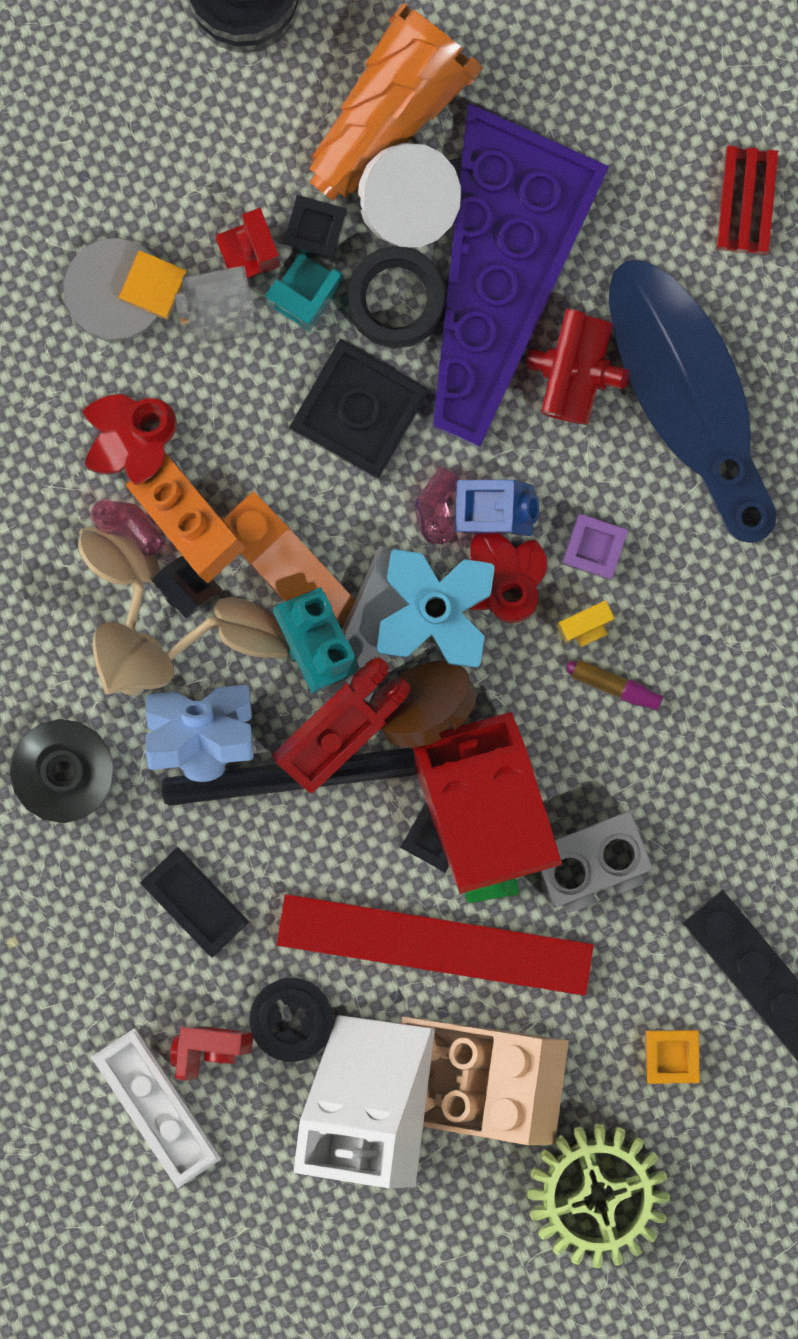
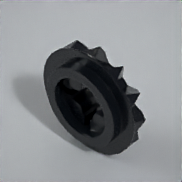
M284 978L270 983L257 995L250 1011V1029L255 1042L267 1055L286 1062L302 1061L318 1053L328 1041L333 1027V1012L327 996L313 983L299 978ZM281 999L285 1006L288 1005L293 1011L300 1007L303 1009L308 1005L311 1007V1010L306 1012V1016L300 1021L303 1027L302 1032L306 1036L305 1039L302 1040L298 1033L295 1034L290 1028L273 1034L271 1030L277 1027V1023L283 1018L280 1012L281 1007L277 1003L278 1000Z

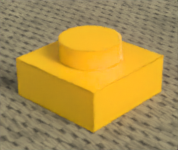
M605 600L558 622L556 627L564 644L577 640L581 648L607 636L608 633L605 626L612 623L615 618Z

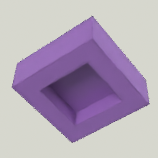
M579 514L562 565L611 581L628 530Z

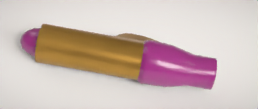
M580 659L566 664V671L572 675L574 680L621 698L622 701L632 705L647 707L657 712L664 698L663 695L653 692L645 685L633 679H626Z

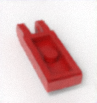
M379 656L366 662L365 666L361 667L354 674L350 685L346 683L272 754L275 762L310 794L314 793L386 724L385 719L399 707L400 703H403L410 693V685L403 678L396 677L391 679L389 683L387 682V685L375 694L371 705L365 700L389 673V665Z

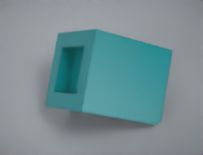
M299 254L281 282L276 279L266 293V304L310 333L342 285L343 273L335 268L330 272L306 255Z

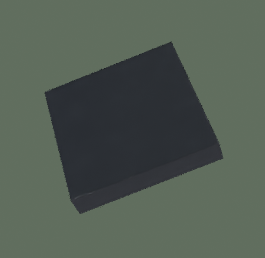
M339 339L291 422L289 430L379 481L428 396L430 389L346 341Z

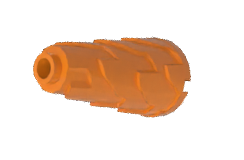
M402 3L389 19L391 24L365 63L366 69L340 108L342 112L312 155V164L309 169L315 175L309 182L332 201L336 199L339 193L345 198L350 194L357 193L359 181L366 165L381 150L393 145L407 143L430 118L433 120L467 84L471 86L484 69L474 57L469 59L461 53L463 48L417 11L414 9L411 11V8L405 3Z

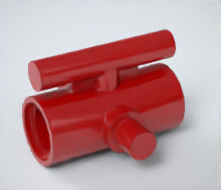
M566 309L556 349L550 348L547 352L534 349L529 350L526 357V368L543 372L544 378L549 379L541 409L542 415L571 423L589 425L597 389L605 390L607 386L619 389L626 387L629 379V370L612 366L611 361L605 359L613 328L611 322L587 316L586 313Z

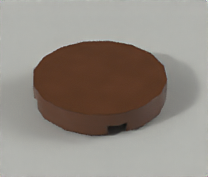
M437 660L419 664L402 672L397 678H403L410 685V693L403 703H400L399 707L385 719L386 724L380 731L395 746L415 748L431 745L442 739L439 733L445 731L450 726L453 731L458 729L473 711L477 697L476 689L466 669L462 666L450 665L447 661Z

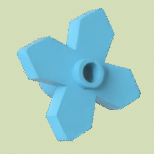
M392 550L390 553L387 582L403 598L408 606L380 621L377 652L381 655L408 658L429 637H433L448 664L478 668L481 664L485 636L463 612L490 597L494 565L464 559L439 582L422 553ZM434 598L442 600L446 606L445 613L438 618L429 616L425 610L426 603Z

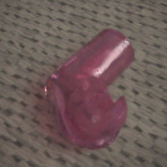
M441 465L414 502L419 531L425 540L432 544H445L455 534V526L451 522L446 501L456 489L457 480L460 479Z
M104 499L96 502L92 507L91 519L99 531L132 538L145 556H152L163 548L165 544L164 538L143 510L136 504Z

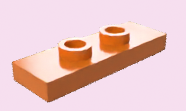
M164 451V462L156 475L139 485H134L129 481L125 486L195 572L206 583H209L246 549V546L174 460Z

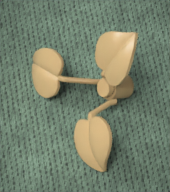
M86 527L80 529L78 548L82 559L89 569L106 581L118 585L130 584L133 589V597L126 625L116 622L104 623L97 628L93 636L95 664L105 694L108 695L120 691L126 695L137 696L144 689H156L168 685L174 676L171 660L211 629H218L222 642L243 654L264 658L290 657L288 653L290 647L276 620L257 604L234 597L218 600L214 606L216 617L207 618L165 653L155 638L148 634L136 633L134 631L144 593L143 582L153 583L151 580L160 572V566L154 554L141 541L122 531L106 527Z

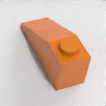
M252 491L223 519L246 546V549L239 555L284 602L322 587L342 629L355 599L291 529Z

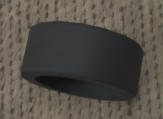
M383 247L365 256L352 272L347 289L350 316L358 331L374 344L391 349L411 347L428 338L440 323L445 307L444 280L435 263L420 251L407 247ZM400 267L412 271L421 279L426 288L427 302L424 312L415 322L404 327L393 328L381 324L372 317L366 303V292L369 283L376 274L388 268Z

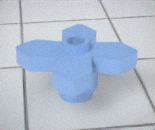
M248 685L218 687L201 701H192L177 691L146 695L148 729L153 730L146 734V757L150 770L180 767L188 779L206 782L220 777L224 773L225 765L228 762L249 761L254 758L251 725L245 723L252 719Z

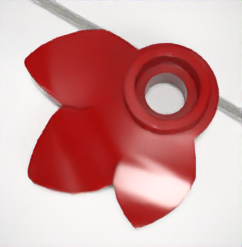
M114 394L100 398L83 409L82 413L87 421L101 432L86 457L85 467L88 470L109 475L119 473L125 469L130 481L134 485H139L157 474L164 462V445L172 439L177 429V418L169 404L154 398H145L136 402L126 395ZM151 420L160 421V425L155 430L150 432L144 431L147 422Z
M475 534L470 546V560L493 564L494 575L490 597L469 610H490L494 617L506 623L525 621L537 608V586L547 573V557L543 548L536 539L526 541L515 549L510 541L501 534ZM513 589L519 591L522 597L516 602H509L504 599L503 594Z

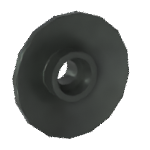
M57 719L37 725L22 737L12 754L9 774L14 794L26 810L45 821L68 823L86 818L102 805L112 788L114 765L109 747L96 731L81 722ZM61 762H68L73 767L71 779L65 782L59 781L54 774L55 767Z

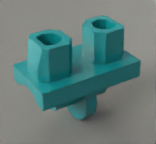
M322 587L275 605L272 609L290 647V650H288L292 662H297L312 694L337 682L352 678L360 669L355 654L335 617L332 606Z

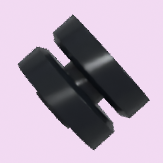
M188 0L191 15L200 32L216 46L237 53L261 51L279 42L294 25L301 4L300 0Z

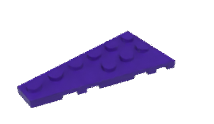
M468 103L459 181L461 186L460 209L455 218L433 428L480 449L609 166L471 103Z

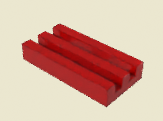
M727 145L716 250L767 255L770 244L779 150L768 149V151H758V148L738 149V146ZM736 161L745 162L738 241L728 240ZM763 163L765 164L758 242H749L756 164Z

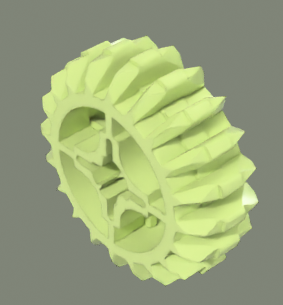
M597 1123L593 1129L594 1140L587 1141L583 1128L577 1126L573 1129L577 1144L569 1147L566 1139L562 1135H558L555 1138V1142L562 1153L557 1158L546 1149L540 1152V1157L543 1161L551 1166L548 1172L540 1168L531 1169V1177L537 1181L544 1182L543 1188L528 1189L527 1197L534 1201L543 1200L544 1205L530 1210L529 1214L531 1220H541L548 1217L550 1222L542 1226L538 1234L542 1240L550 1238L556 1232L560 1235L552 1248L557 1255L563 1253L568 1245L572 1244L574 1248L571 1253V1261L574 1264L579 1265L581 1263L585 1250L592 1251L591 1262L594 1268H601L603 1263L602 1252L610 1251L611 1259L616 1266L621 1265L623 1257L619 1250L620 1247L627 1244L630 1252L637 1257L642 1251L634 1240L635 1237L641 1234L650 1242H654L657 1238L654 1231L646 1226L649 1219L657 1223H665L666 1215L659 1210L652 1209L653 1203H666L670 1200L668 1192L653 1191V1185L666 1181L667 1175L664 1171L648 1173L647 1169L657 1162L658 1156L654 1152H649L640 1159L636 1156L644 1144L640 1137H635L627 1147L622 1146L625 1138V1130L623 1128L616 1127L611 1141L605 1140L604 1125ZM594 1153H608L622 1158L633 1167L637 1175L626 1179L624 1177L610 1179L603 1176L596 1163ZM579 1158L582 1170L580 1186L575 1191L565 1194L566 1197L555 1200V1189L559 1177L570 1163ZM590 1170L593 1171L596 1181L601 1182L603 1189L608 1185L613 1189L612 1194L605 1197L606 1206H604L607 1217L605 1221L599 1208L595 1209L593 1202L587 1206L583 1201L584 1197L589 1196L592 1190L590 1185L593 1183L589 1173ZM641 1191L640 1204L634 1218L624 1229L617 1232L614 1219L616 1206L620 1201L631 1197V1194ZM570 1212L572 1215L583 1212L591 1214L597 1220L602 1237L592 1238L580 1235L567 1227L559 1216Z

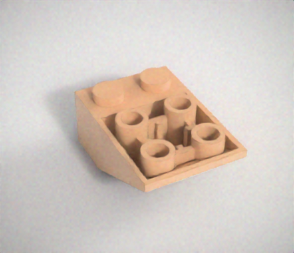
M402 1017L401 1024L435 1028L423 1127L524 1145H555L569 1040Z

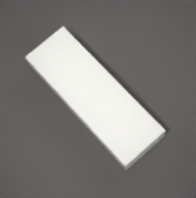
M136 1027L91 1057L177 1189L222 1159Z

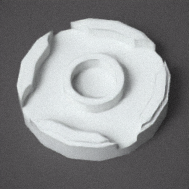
M402 143L383 149L366 165L359 181L358 197H361L360 204L362 207L360 211L364 223L378 238L394 246L422 247L437 241L453 225L460 209L461 186L456 170L441 152L425 144Z

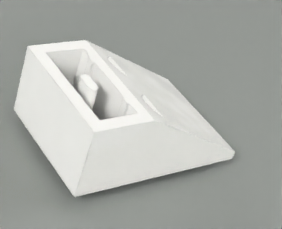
M337 1015L300 1118L293 1173L383 1188L416 1187L435 1028Z

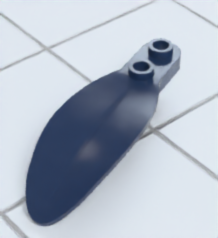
M632 260L624 262L614 271L610 281L609 312L623 367L629 370L628 380L644 413L667 447L678 459L702 477L709 496L730 536L738 541L747 543L761 541L775 527L776 510L750 455L751 429L747 402L739 375L728 349L704 310L671 275L645 261ZM725 460H731L737 466V474L731 480L722 478L719 473V467ZM750 506L756 508L760 515L759 522L753 527L746 526L741 518L744 509Z

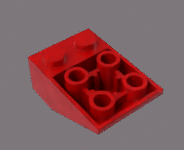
M512 712L465 724L455 731L452 728L439 733L442 739L437 742L413 748L419 783L459 894L562 865L528 752Z

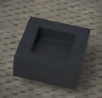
M297 195L283 247L334 261L347 215V208Z
M183 556L165 566L151 580L163 593L165 600L172 607L178 609L186 619L211 603L222 591V588L213 579L206 583Z

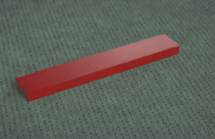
M289 894L284 895L276 946L583 996H586L594 948V944Z

